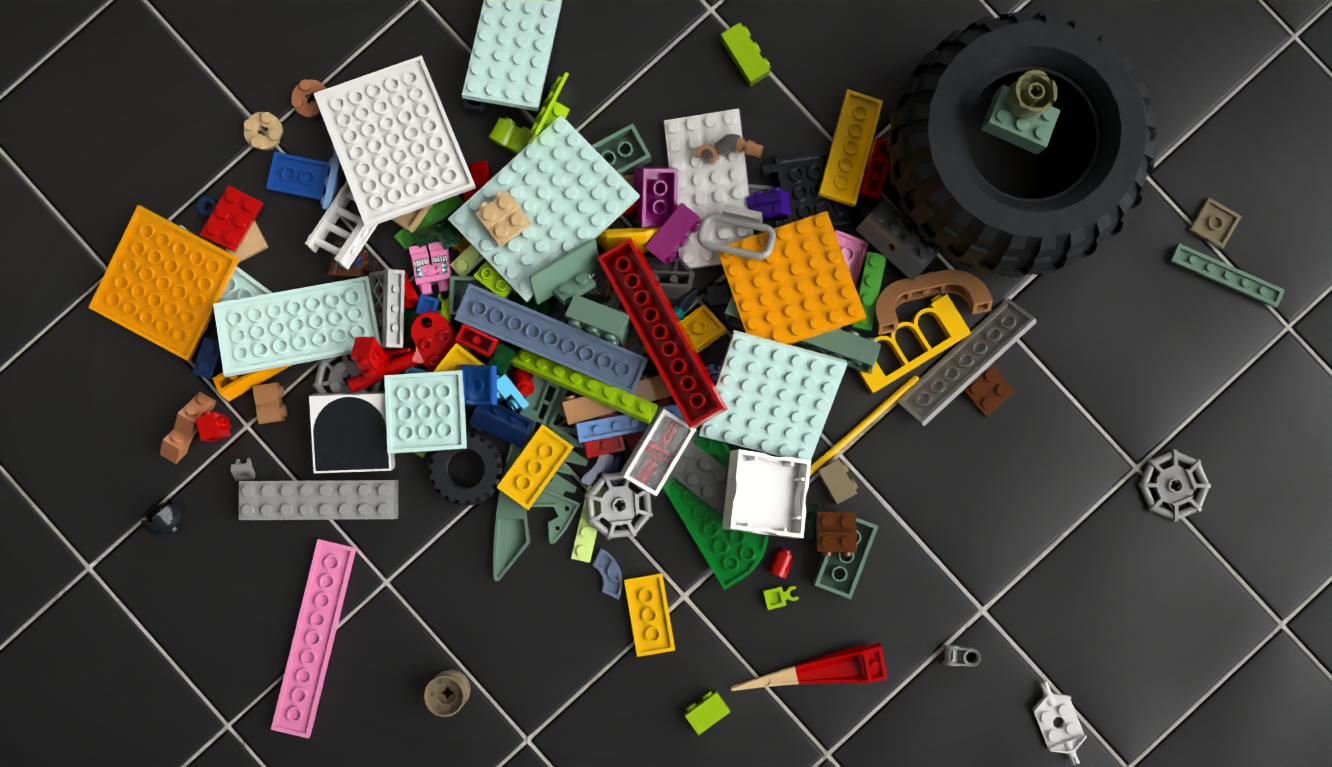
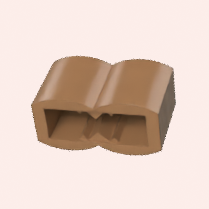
M279 383L253 386L258 423L267 424L285 421L287 408L282 403V397H284L283 386H280Z

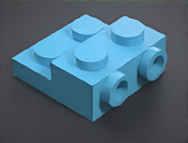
M505 374L502 377L497 375V401L500 403L506 399L509 409L517 413L525 409L529 403Z

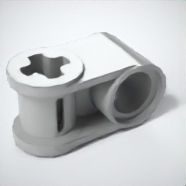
M943 644L945 652L942 665L974 667L980 663L981 655L974 648ZM969 652H974L975 659L968 662L966 655Z

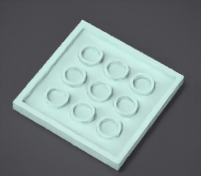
M462 370L384 375L388 454L467 449Z

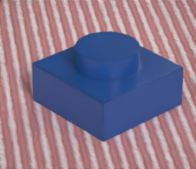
M420 294L416 314L429 310L437 311L440 299Z

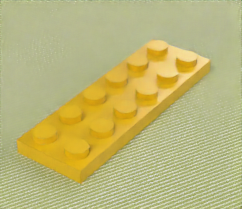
M849 89L846 90L821 180L819 196L852 207L856 205L883 103L882 100Z

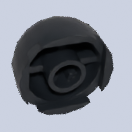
M173 498L167 499L169 503L166 505L160 503L145 516L146 521L141 520V524L150 533L163 535L168 532L172 534L179 528L177 524L180 522L182 514L180 507Z

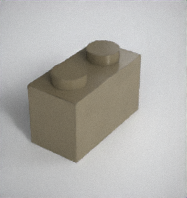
M839 459L817 470L835 504H839L856 495V489L858 488L854 479L848 477L846 472L849 470L845 462H840Z

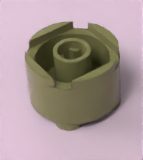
M1030 70L1021 75L1009 87L1007 93V102L1011 114L1030 120L1038 118L1046 112L1057 98V86L1053 79L1050 80L1046 76L1047 74L1040 70Z

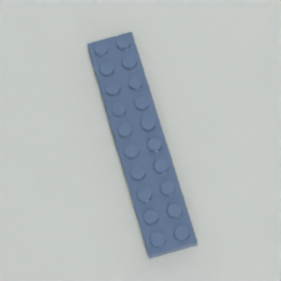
M470 283L454 318L459 322L633 395L649 360L645 356Z

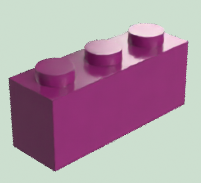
M681 203L645 248L664 264L671 263L677 256L676 252L680 247L683 248L688 243V237L692 232L698 231L702 219L685 204Z

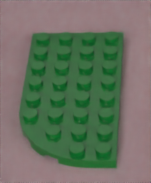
M701 425L698 426L690 441L728 470L731 450L726 442L699 436ZM670 474L662 487L721 586L726 590L748 576L759 564L765 553L769 535L722 529L723 516Z

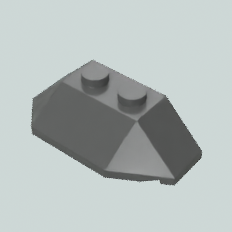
M645 257L668 299H677L692 289L695 273L680 258H675L671 263L664 264L657 257Z

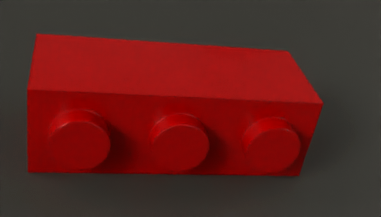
M878 137L873 139L858 196L872 201L880 197L890 159L886 154L888 140Z

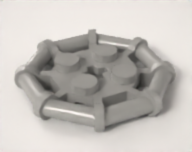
M348 354L342 355L343 361L335 366H332L330 362L339 356L318 360L319 366L315 382L313 383V388L317 390L318 394L327 393L324 386H330L333 393L358 394L368 392L367 388L353 393L349 385H346L345 377L351 375L352 378L362 373L354 361L348 360ZM328 367L331 370L329 379L323 382L325 370ZM381 381L372 385L371 392L379 391Z
M1172 449L1171 452L1147 461V467L1140 483H1138V487L1142 491L1150 512L1167 517L1172 522H1178L1181 518L1202 511L1201 507L1209 488H1211V484L1207 480L1199 459L1196 460L1177 452L1176 449ZM1172 460V466L1164 469L1159 466V464ZM1178 460L1189 464L1190 467L1184 469L1178 466ZM1155 469L1158 472L1154 480L1155 482L1149 483ZM1194 470L1197 474L1200 484H1196V481L1192 474ZM1172 481L1179 482L1177 491L1171 489ZM1148 487H1154L1158 499L1155 502ZM1196 488H1200L1197 498L1194 501L1192 499V494L1196 490ZM1162 502L1172 505V511L1159 505ZM1186 502H1188L1191 505L1190 507H1187L1179 511V505H1182Z
M620 472L602 473L598 481L584 495L587 506V523L595 527L608 540L611 538L637 536V532L653 516L650 492L636 484L634 485L640 491L637 493L633 492L628 487L631 481L624 478ZM625 479L623 485L612 486L610 483L613 480ZM606 483L608 489L603 492L601 497L595 496ZM643 496L644 510L639 509V497ZM594 500L599 501L600 513L596 515L594 511ZM618 500L624 503L621 510L614 507ZM638 513L642 514L638 521L632 526L631 521L633 517ZM604 517L607 521H609V529L605 527L600 521H598V519ZM626 524L628 526V529L614 530L616 525Z

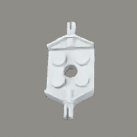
M1048 681L1040 683L1044 694L1032 710L1048 750L1066 753L1072 765L1079 764L1080 761L1076 755V750L1087 736L1082 730L1070 700L1072 698L1069 695L1051 692ZM1056 717L1062 718L1063 723L1060 727H1054L1053 720Z

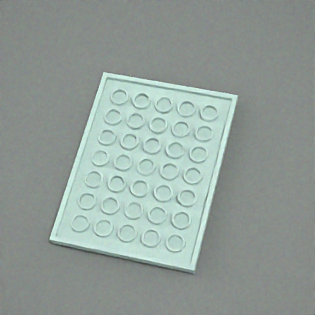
M560 115L536 137L532 144L526 146L453 213L448 220L515 291L528 302L534 296L529 275L592 238L595 240L637 201L640 195ZM508 191L532 225L500 247L476 213L478 212L477 208L481 204L492 202L496 193Z

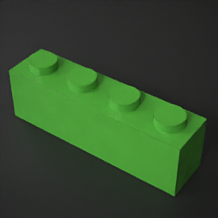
M867 252L865 255L857 293L866 319L851 324L850 329L870 332L872 330L886 257L883 254Z

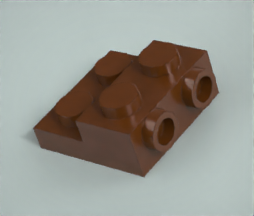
M993 364L962 391L985 417H988L1015 392Z
M816 511V551H820V555L832 556V552H840V556H852V552H857L856 512Z

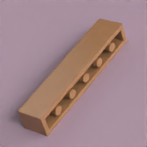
M659 371L656 372V376L652 377L649 374L642 375L634 393L635 396L649 402L672 396ZM575 395L564 397L565 401L560 402L566 425L617 411L584 396L576 398Z

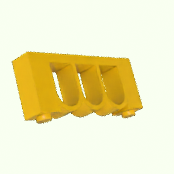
M939 294L931 299L932 304L928 308L917 312L911 322L898 324V329H910L925 353L912 361H907L895 340L896 331L890 332L889 336L874 338L877 341L888 343L902 367L887 376L884 375L877 362L871 375L856 370L870 394L875 393L971 334L948 294L943 297ZM922 314L932 315L948 339L931 348L918 327L919 317Z

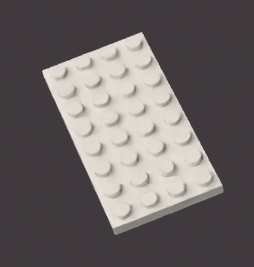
M732 109L664 120L669 167L678 169L677 208L683 203L702 220L709 214L722 215L724 204L747 209L746 197L750 195L744 151L731 152L723 156L720 154L714 166L710 163L713 157L711 151L704 152L703 157H696V152L700 146L711 145L714 147L716 146L715 143L727 134H737L741 136L740 138H743L740 110ZM716 221L708 224L705 233L706 241L722 245L754 236L753 229ZM698 231L692 232L688 237V243L683 248L680 247L678 249L679 258L690 269L722 265L717 251L705 249L698 243Z

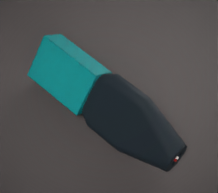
M694 288L682 298L678 307H673L680 321L699 293Z

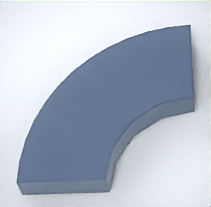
M600 548L592 566L602 576L603 587L601 592L619 600L623 586L620 567L613 556Z

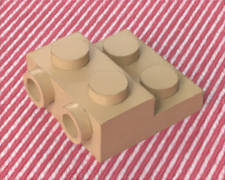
M508 191L496 193L493 197L494 200L489 204L487 202L481 204L477 208L478 212L476 213L500 247L532 225Z

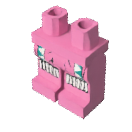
M440 241L428 243V246L423 244L409 247L416 285L420 288L421 294L425 296L432 295V285L436 284L439 286L440 293L450 292V276H452L447 242Z

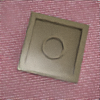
M1208 197L1188 231L1221 250L1225 247L1242 216Z

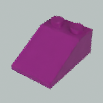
M634 167L633 188L640 195V198L636 201L640 227H662L677 209V168Z

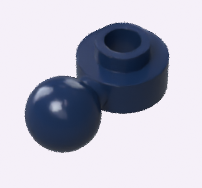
M202 197L197 203V209L202 215L210 216L217 205V201L212 197ZM207 203L211 204V209L209 210L206 208Z

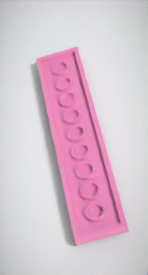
M322 539L317 540L271 730L310 738L356 547Z

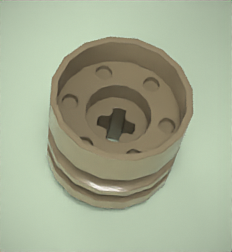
M449 669L440 672L425 688L424 700L427 708L436 716H453L460 711L469 699L471 692L470 683L466 676L457 670ZM448 687L450 688V691H453L451 695L449 694V691H446Z

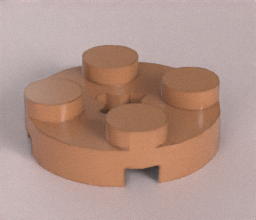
M304 79L294 88L291 103L303 117L315 118L322 115L316 100L315 102L311 101L308 103L307 97L327 88L317 80Z

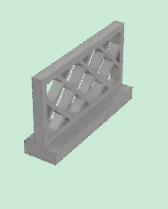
M384 269V271L370 272L369 283L378 330L380 326L382 327L381 332L379 331L382 348H403L405 271Z

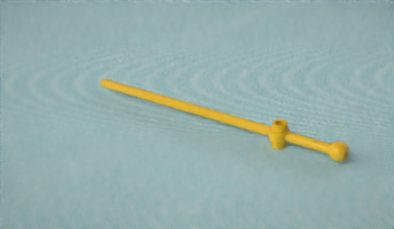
M913 376L812 464L810 476L919 381V377Z

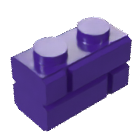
M771 188L768 193L754 191L753 195L746 197L747 209L762 212L763 219L791 214L789 193L783 191L782 188Z

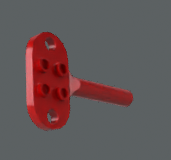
M430 310L417 315L411 326L412 338L416 345L415 349L389 360L388 368L385 370L384 375H396L418 364L426 365L429 372H433L455 343H458L455 341L456 336L445 316L437 311ZM428 317L432 320V323L429 326H424L421 324V320ZM360 373L347 379L351 391L356 393L384 380V376L383 378L369 379Z

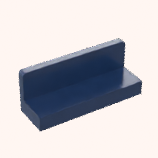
M497 403V405L478 404L471 417L470 424L522 448L534 421Z

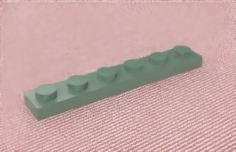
M1180 243L1176 245L1169 261L1273 308L1278 307L1285 291L1278 286Z

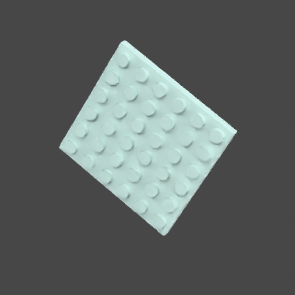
M734 330L715 384L728 410L702 424L699 436L780 457L811 460L848 364L847 360Z

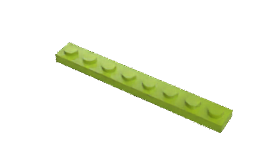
M521 348L512 361L513 366L647 424H650L658 411V405L524 348Z

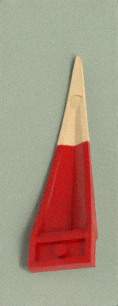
M880 642L863 647L858 645L730 687V690L737 691L761 687L815 683H872L887 679L882 646Z

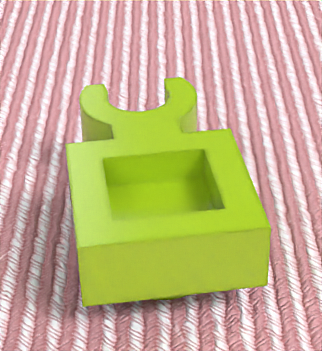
M782 586L763 590L767 610L786 606L785 600L787 599L791 601L798 600V596H790V591L795 590L796 586H789L786 591H783Z

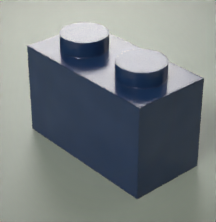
M204 337L192 374L213 380L212 378L219 375L222 368L219 341Z

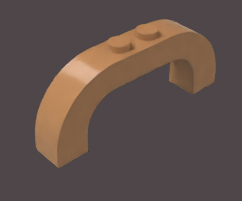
M960 270L932 271L917 276L913 281L910 278H905L886 287L877 300L875 325L878 335L895 332L898 329V318L895 309L900 304L939 294L953 293L963 297L968 303L972 315L991 311L993 299L986 285L970 273Z

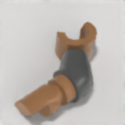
M727 134L716 142L714 147L711 145L700 146L696 152V157H703L704 152L711 151L713 157L710 163L714 166L720 154L723 156L731 152L736 153V151H745V154L761 158L763 146L755 144L756 142L751 140L746 142L744 138H740V135Z

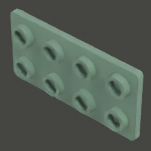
M593 238L529 275L534 299L537 304L555 296L565 306L572 301L574 294L582 296L596 287L595 281L589 276L590 273L601 267L597 258L599 254L596 240Z

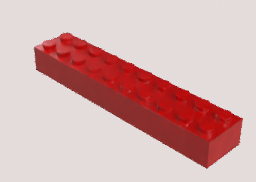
M629 238L597 257L689 428L695 429L728 410L637 242Z

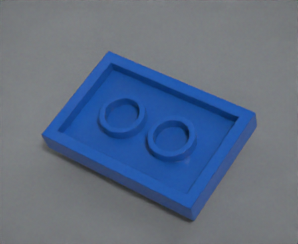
M274 151L266 189L321 201L326 191L325 179L330 173L329 163Z

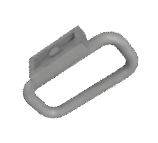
M724 204L722 215L709 214L703 218L698 230L697 240L705 249L754 260H763L770 256L773 250L776 233L771 226L762 223V212ZM716 221L766 232L768 234L766 247L762 252H755L706 241L705 233L708 224Z

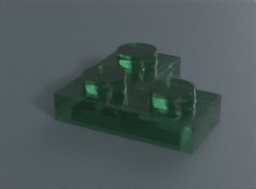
M447 220L437 221L433 225L419 228L411 233L413 240L419 248L436 241L444 250L462 243L459 234Z

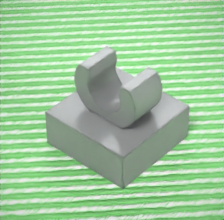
M247 458L246 463H241L240 459H237L236 464H231V473L236 481L255 479L256 473L250 458Z

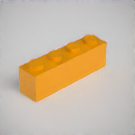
M291 365L225 377L222 372L212 379L219 394L228 401H231L252 389L253 386H257Z

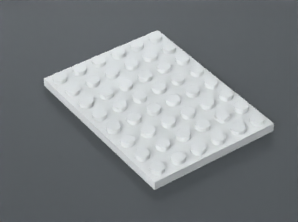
M422 55L313 93L366 228L476 188Z

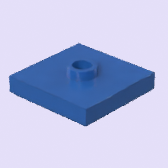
M462 364L465 404L497 405V365Z

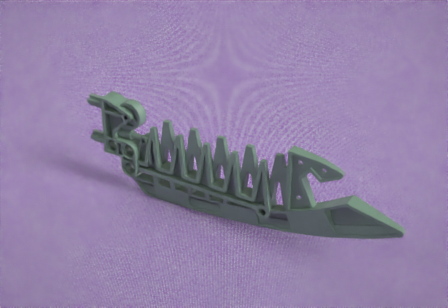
M613 290L608 303L604 302L603 305L627 314L626 311L618 308L621 301L616 291ZM633 325L626 343L630 351L643 356L645 351L642 347L645 345ZM533 375L534 391L531 395L525 397L529 405L520 412V415L534 421V424L522 448L513 444L510 445L503 478L533 438L537 422L549 428L572 446L584 448L583 443H579L577 439L568 434L577 435L575 423L574 428L554 425L558 414L564 417L560 402L565 401L564 397H566L568 389ZM549 386L556 388L551 402L545 400ZM543 404L549 407L542 420L539 418ZM573 450L564 460L565 462L587 466L588 463L587 459ZM563 464L556 471L569 475L573 474V470ZM556 473L552 477V481H549L531 506L555 508L559 517L548 522L549 542L551 544L556 543L562 536L581 504L563 496L565 491L575 493L577 487ZM501 490L498 497L494 533L493 578L495 581H499L531 543L527 509Z

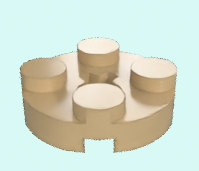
M258 112L244 122V136L246 141L254 148L263 151L271 150L280 143L279 140L283 136V126L279 119L271 113ZM262 127L268 128L265 136L259 134Z

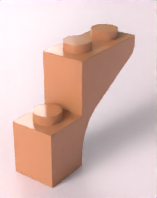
M199 392L177 413L174 429L163 439L160 455L177 464L187 454L189 445L198 431L195 418L201 417L203 412L212 411L216 400Z

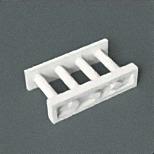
M348 181L340 188L339 193L305 242L315 253L321 247L336 255L335 260L347 270L377 227V225L366 228L362 217L345 209L351 200L355 202ZM340 216L357 223L351 233L335 225ZM330 231L347 239L341 249L324 241Z

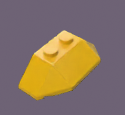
M661 227L606 229L595 240L596 244L607 252L625 240L632 238L637 242L642 253H647L648 250L645 247Z

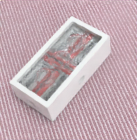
M659 407L620 474L627 480L657 496L697 428H689L685 421Z

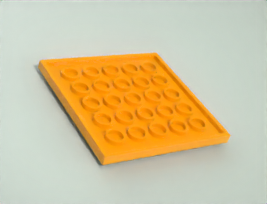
M137 205L88 308L175 355L191 361L214 314L213 304L219 303L240 258L143 206Z
M827 211L775 228V244L770 256L766 259L754 260L718 252L745 333L790 345L866 319L864 309ZM763 232L727 244V246L762 252L766 247L768 234Z

